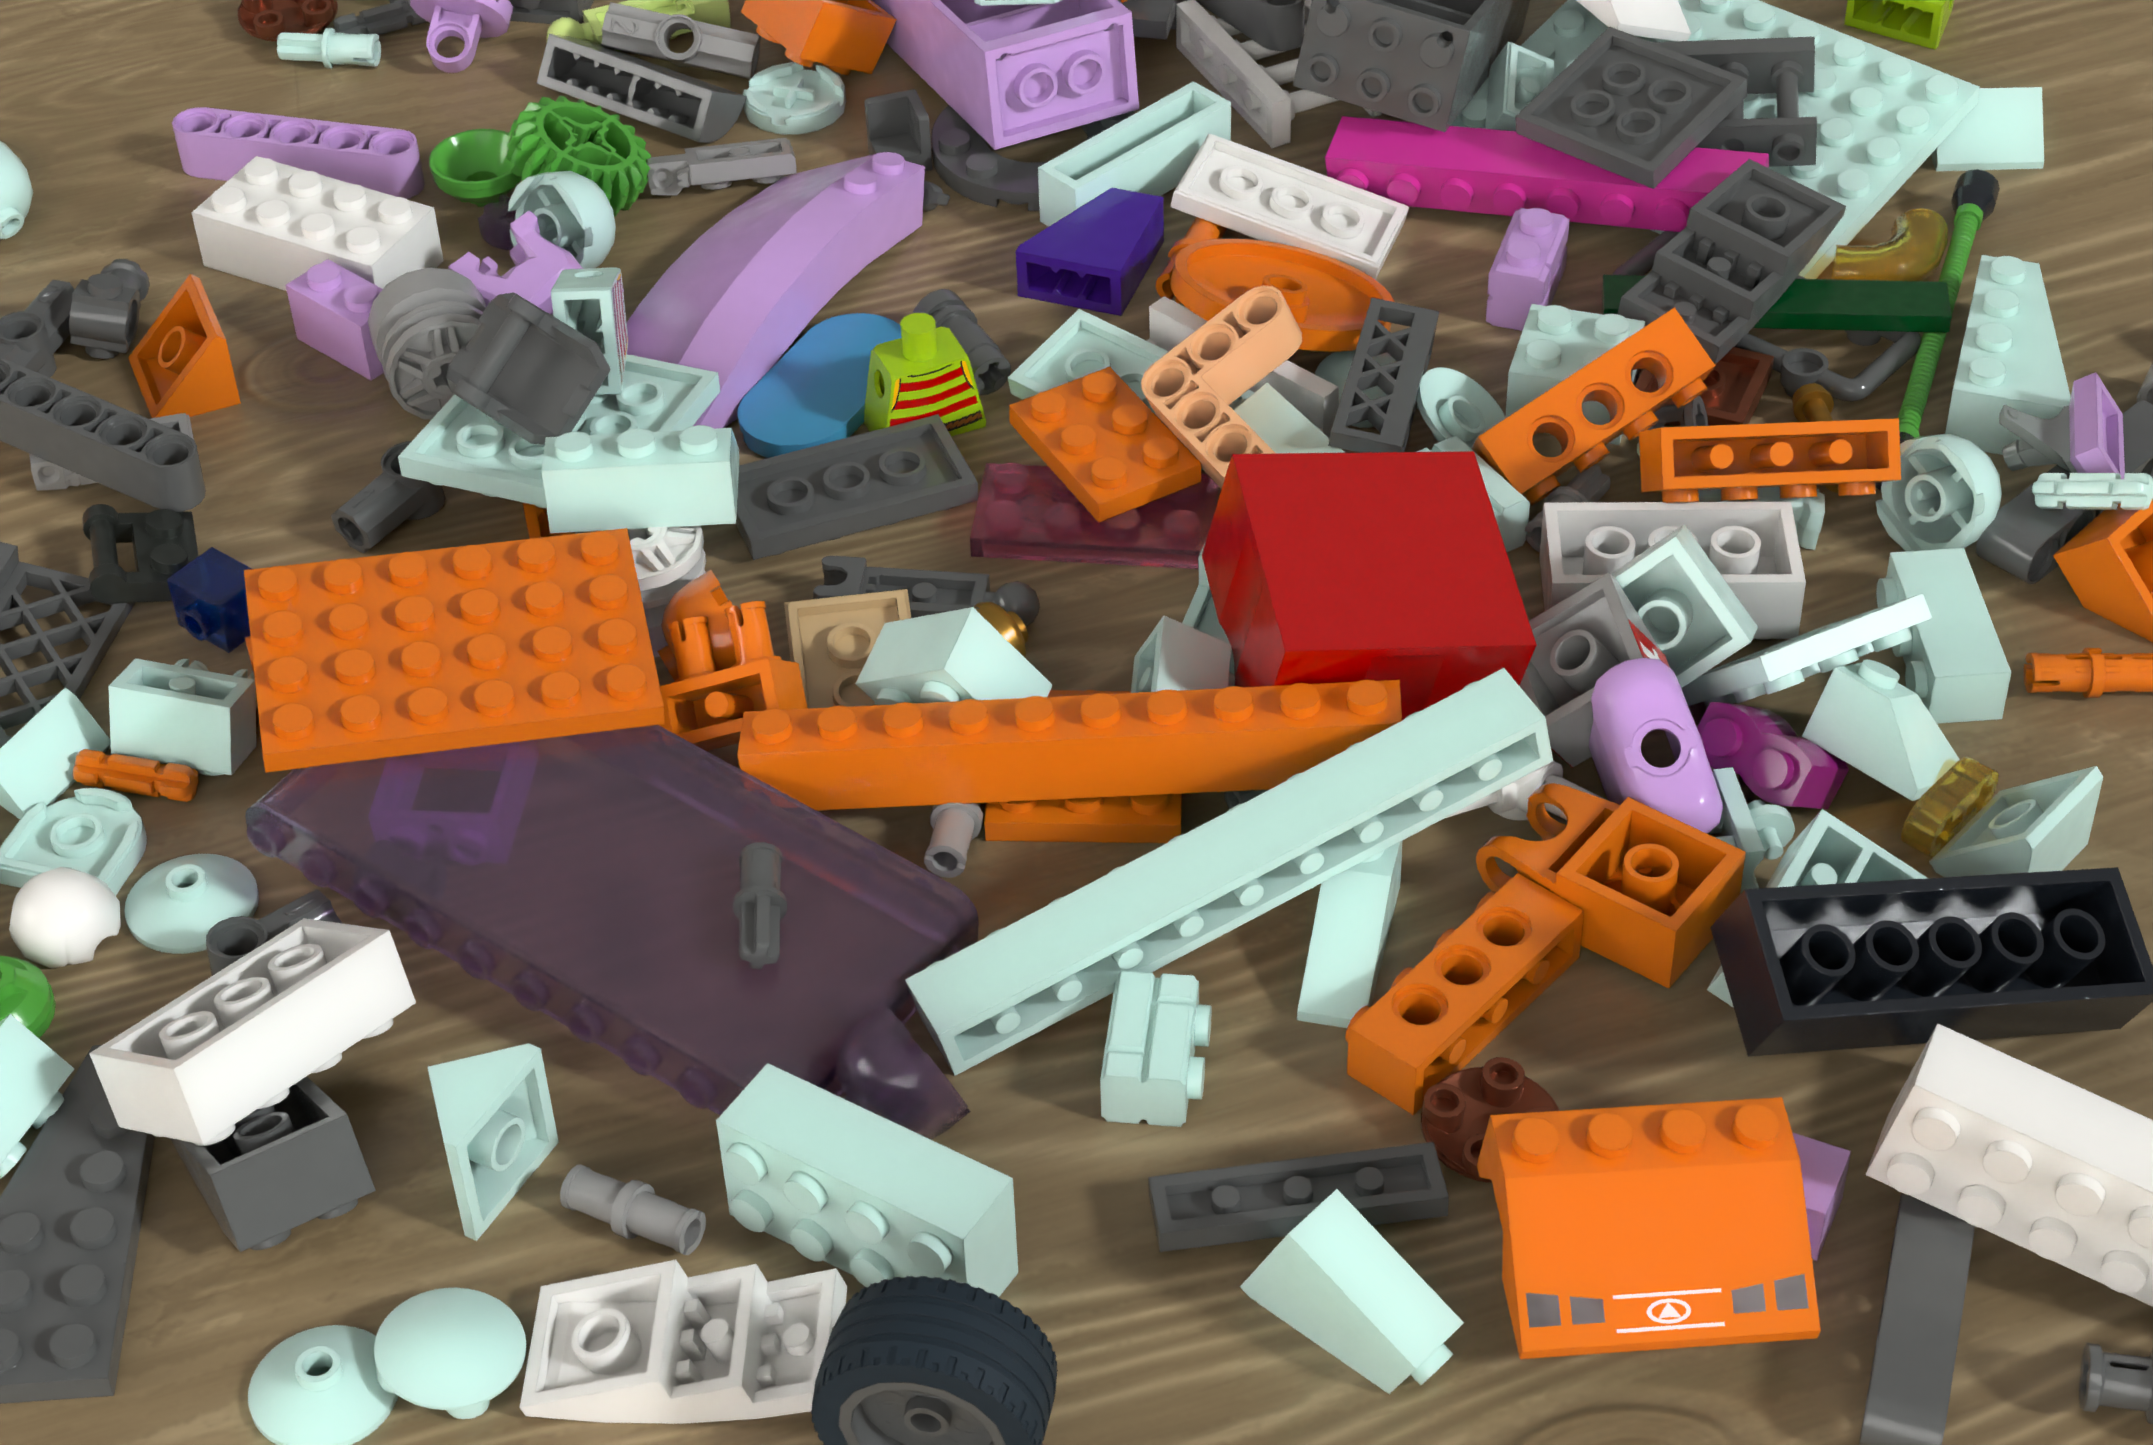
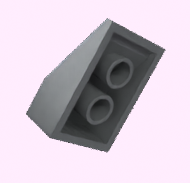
M307 1076L289 1088V1095L284 1100L273 1106L255 1110L235 1124V1131L230 1136L217 1143L198 1146L192 1142L170 1138L222 1231L240 1252L249 1248L252 1250H263L278 1245L291 1235V1229L315 1218L325 1220L346 1214L357 1206L359 1198L376 1191L347 1114Z

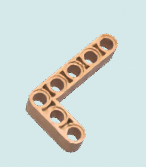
M1263 285L1245 292L1153 363L1145 371L1141 380V389L1157 417L1201 462L1202 469L1221 489L1232 454L1275 453L1229 406L1289 359L1301 345L1302 332L1282 293L1273 286Z

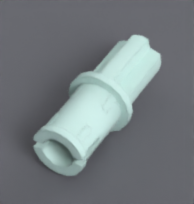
M326 28L323 34L282 32L277 38V54L282 60L323 62L327 69H332L334 64L377 67L381 58V43L378 41V34L336 33L333 28Z

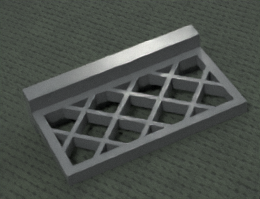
M0 542V631L24 624L31 636L2 645L0 643V667L6 677L0 678V697L17 692L24 705L0 712V748L12 738L6 735L5 729L29 722L58 695L55 694L36 700L29 689L30 687L59 679L63 687L70 690L80 700L136 603H104L112 605L109 611L84 619L77 607L92 602L104 603L96 600L91 595L89 578L20 562L18 546ZM27 585L49 590L54 594L52 597L25 604L21 598V594ZM65 611L72 622L43 632L36 620ZM80 638L84 640L88 647L85 652L60 659L53 648ZM41 651L48 663L18 672L11 660Z

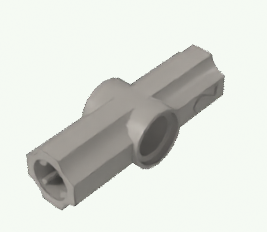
M610 2L609 8L605 13L601 45L610 49L669 61L679 67L692 66L751 79L757 69L761 36L695 21L683 14L668 15ZM680 29L691 30L694 34V42L691 48L683 53L672 52L669 47L672 34Z

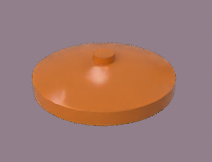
M1250 239L1207 240L1183 248L1175 258L1170 282L1171 290L1175 297L1186 308L1206 321L1212 319L1252 288L1263 285L1273 286L1282 293L1302 332V342L1299 349L1310 351L1342 352L1356 350L1371 298L1394 302L1388 290L1378 281L1344 262L1295 246ZM1378 320L1390 332L1392 323Z

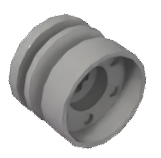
M431 267L407 272L388 283L373 301L367 321L371 341L377 357L383 366L384 375L393 397L405 411L427 420H432L454 395L450 391L446 378L448 367L460 348L465 350L481 325V322L478 320L487 307L481 293L472 281L450 269Z

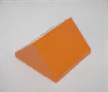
M189 274L128 357L151 418L186 413L189 417L241 404L226 338L200 278Z

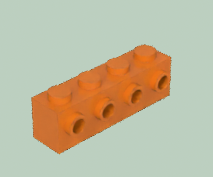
M1899 418L1662 427L1639 432L1641 493L1661 492L1662 502L1666 503L1699 502V490L1721 489V501L1758 499V488L1779 487L1780 499L1817 497V485H1838V496L1876 494L1875 483L1901 480Z

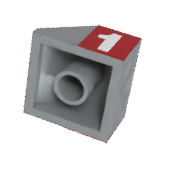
M1610 572L1529 620L1537 646L1520 687L1545 716L1551 749L1572 768L1592 757L1589 749V739L1594 720L1591 697L1596 680L1610 668L1626 660L1639 658L1660 659L1669 667L1666 656L1662 653L1618 581Z

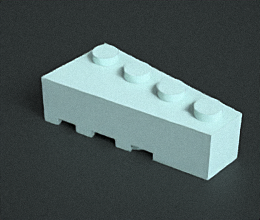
M1981 255L1954 381L1945 434H1953L1970 440L1984 452L2003 455V447L2020 439V437L1999 423V413L2004 405L2041 419H2051L2056 417L2064 406L2070 404L2071 396L2039 263L2022 261L2012 256L1993 257Z

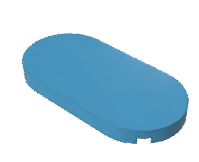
M852 313L835 316L813 326L741 400L738 407L740 431L743 433V439L747 446L755 453L770 458L850 437L864 422L871 350L877 344L901 338L900 324L875 314Z

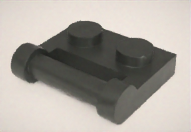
M96 504L86 509L83 513L82 524L85 536L91 540L94 569L89 575L91 595L96 600L104 603L202 600L203 580L192 511L175 512L168 509H159L145 513H117L113 507L106 504ZM116 543L133 544L136 572H125L119 566Z

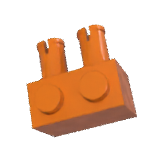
M764 601L740 604L741 609L735 605L725 608L724 612L728 619L736 664L732 665L731 668L719 671L716 670L707 625L709 624L708 617H690L682 619L683 624H681V621L667 624L679 678L674 680L673 683L660 686L664 704L665 725L659 726L664 751L698 754L737 744L740 739L744 712L764 711L767 709H808L799 663L785 661L780 656H774Z

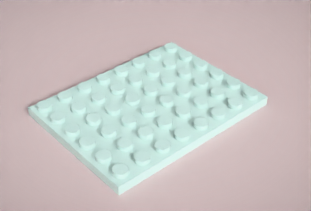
M1567 0L1521 47L1554 61V80L1602 35L1608 27L1577 0ZM1678 0L1691 32L1688 41L1815 37L1814 92L1798 93L1799 117H1817L1816 165L1769 167V169L1846 206L1844 216L1813 258L1800 272L1799 275L1804 278L1816 279L1979 102L1980 87L1760 0ZM1636 36L1649 42H1675L1670 40ZM1489 77L1450 126L1485 129ZM1776 93L1747 94V97L1744 99V119L1777 118ZM1652 230V231H1654V232H1656V233H1658V234H1661V233L1664 232V231H1661V230Z

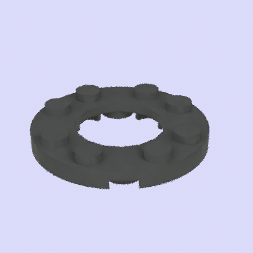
M948 105L937 117L931 132L932 159L935 170L940 178L962 196L988 206L997 207L1000 202L999 199L1016 205L1028 203V211H1040L1038 167L1047 162H1019L1006 159L993 152L986 141ZM1131 111L1082 125L1081 128L1086 133V140L1135 113Z

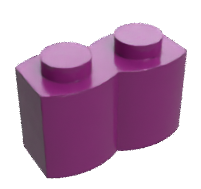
M1710 702L1697 727L1710 766L1714 769L1733 767L1735 774L1741 775L1743 781L1752 792L1761 799L1775 805L1829 809L1849 771L1845 761L1806 738L1797 737L1795 731L1786 720L1768 709Z

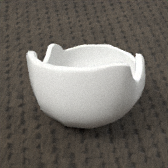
M68 867L55 868L33 876L19 890L13 901L9 931L13 941L24 957L32 962L49 968L89 962L93 960L94 951L103 939L109 936H116L119 933L121 927L120 901L108 885L97 877Z

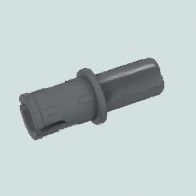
M766 842L748 844L740 851V891L733 898V912L739 919V957L742 960L748 961L749 967L756 970H762L764 964H775L780 957V920L787 913V898L781 892V862L783 863V854L778 847Z

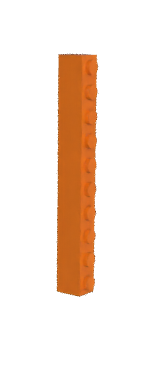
M1361 680L1358 682L1322 684L1296 683L1292 685L1261 687L1231 686L1220 689L1161 690L1157 692L1117 694L1095 693L1092 695L1056 697L1030 696L1015 699H966L953 702H902L891 705L748 711L743 713L737 757L749 814L925 806L947 803L968 804L1270 790L1287 781L1293 775L1302 773L1345 751L1351 745L1362 742L1402 721L1400 680Z

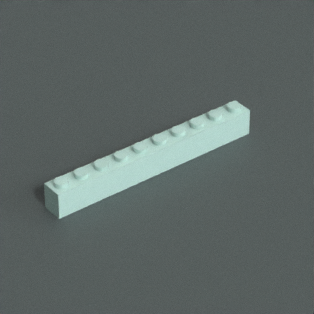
M1505 668L1479 681L1472 682L1449 697L1422 711L1412 713L1399 723L1362 742L1351 745L1345 751L1302 773L1293 775L1278 786L1245 803L1232 807L1226 813L1185 834L1174 837L1157 849L1126 865L1111 870L1107 875L1064 897L1053 900L1036 912L1005 928L990 933L986 938L943 960L932 963L926 969L905 979L921 1020L954 1076L1112 994L1114 992L1116 975H1119L1121 970L1152 973L1553 762L1546 718Z

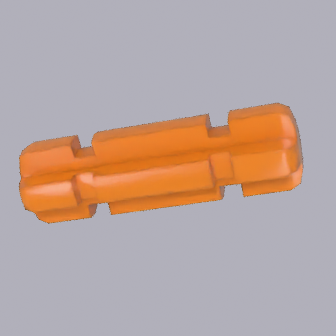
M89 749L78 752L73 768L74 780L86 786L98 788L111 787L112 790L152 797L165 796L167 799L183 802L191 801L195 797L199 782L198 771L188 765L175 763L161 764L157 760L114 753L106 755L104 752Z

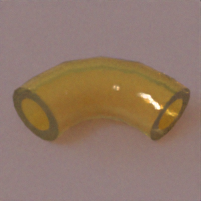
M1925 208L1911 209L1902 213L1895 220L1892 227V237L1888 241L1867 246L1836 244L1831 279L1925 281L1937 271L1948 243L1947 223L1941 215L1933 210Z

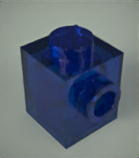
M211 547L169 577L167 582L179 626L185 628L194 638L201 641L206 640L228 653L244 643L245 637L250 636L244 570L252 568Z

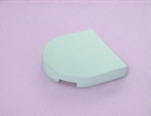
M107 789L74 790L76 797L58 801L47 807L45 802L42 801L31 808L19 820L0 846V884L22 888L35 875L59 867H68L91 874L102 880L116 896L145 852L147 836L142 818L132 807L131 801L126 796Z

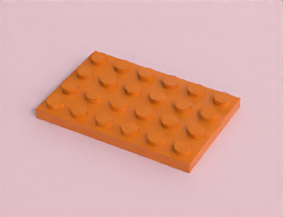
M627 528L244 570L265 773L665 725L664 704Z

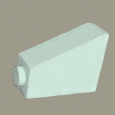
M1338 1189L1291 1230L1240 1286L1252 1300L1388 1394L1410 1375L1420 1386L1426 1382L1453 1355L1444 1342L1464 1323Z

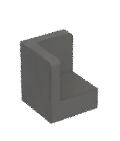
M912 89L867 98L865 100V115L869 154L882 152L897 153L903 156L905 161L925 166V171L932 170L929 117L916 90Z

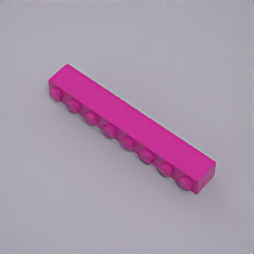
M1342 116L1326 153L1325 163L1328 177L1410 207L1513 216L1515 210L1521 208H1541L1551 213L1564 215V217L1570 219L1569 222L1681 232L1687 226L1690 209L1749 159L1769 168V154L1695 147L1652 189L1516 134V131L1450 126L1446 132H1442L1413 122Z

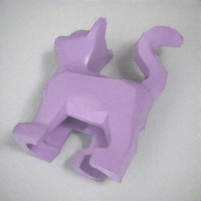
M527 211L510 223V229L518 243L510 250V256L515 266L502 277L498 275V264L489 256L483 259L480 265V259L470 252L448 266V269L472 281L481 293L486 306L499 294L516 293L550 315L553 314L551 290L561 271L584 269L569 251L539 235L538 218L530 211Z

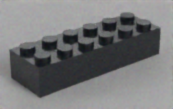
M2118 867L1745 889L1710 927L1748 1057L1924 1044L1928 1042L1937 1023L1973 1040L2121 1029L2153 1002V965Z

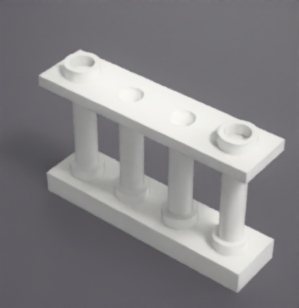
M1196 0L1177 3V49L1226 100L1231 102V106L1271 148L1290 143L1291 120L1294 119L1296 113L1339 101L1338 99L1306 89L1292 93L1283 90L1279 85L1294 81L1299 58L1264 68L1261 64H1257L1255 60L1285 51L1269 50L1254 40L1240 43L1231 36L1242 32L1221 18L1216 19L1215 16L1210 15ZM1305 0L1304 33L1312 0ZM1364 108L1372 117L1382 115L1380 112Z

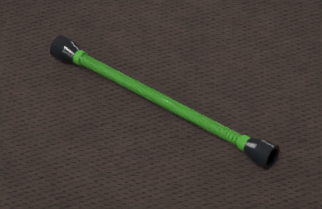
M1969 170L1961 174L1957 179L1951 203L1955 213V227L1938 281L1947 282L1951 313L1954 310L1976 231L1981 227L1982 221L1994 211L2000 190L1996 178L1984 170ZM1923 332L1921 344L1917 351L1898 415L1900 444L1920 436L1918 430L1947 332ZM1882 482L1875 483V487L1881 490Z

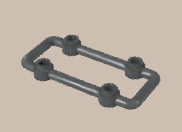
M1664 231L1617 268L1612 275H1645L1653 268L1656 252L1680 232ZM1800 275L1796 277V279H1807ZM1845 330L1848 339L1861 346L1874 345L1880 341L1881 337L1895 342L1852 379L1828 370L1829 362L1826 356L1813 349L1797 348L1786 351L1749 333L1734 347L1774 356L1772 370L1780 373V382L1786 394L1792 398L1794 393L1803 385L1816 383L1823 386L1833 398L1854 402L1869 396L1909 361L1919 349L1921 335L1919 332Z

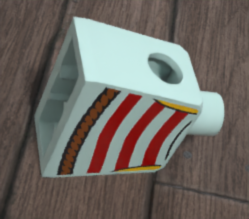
M620 268L563 270L551 290L553 316L595 341L610 366L609 374L595 395L621 394L628 350Z

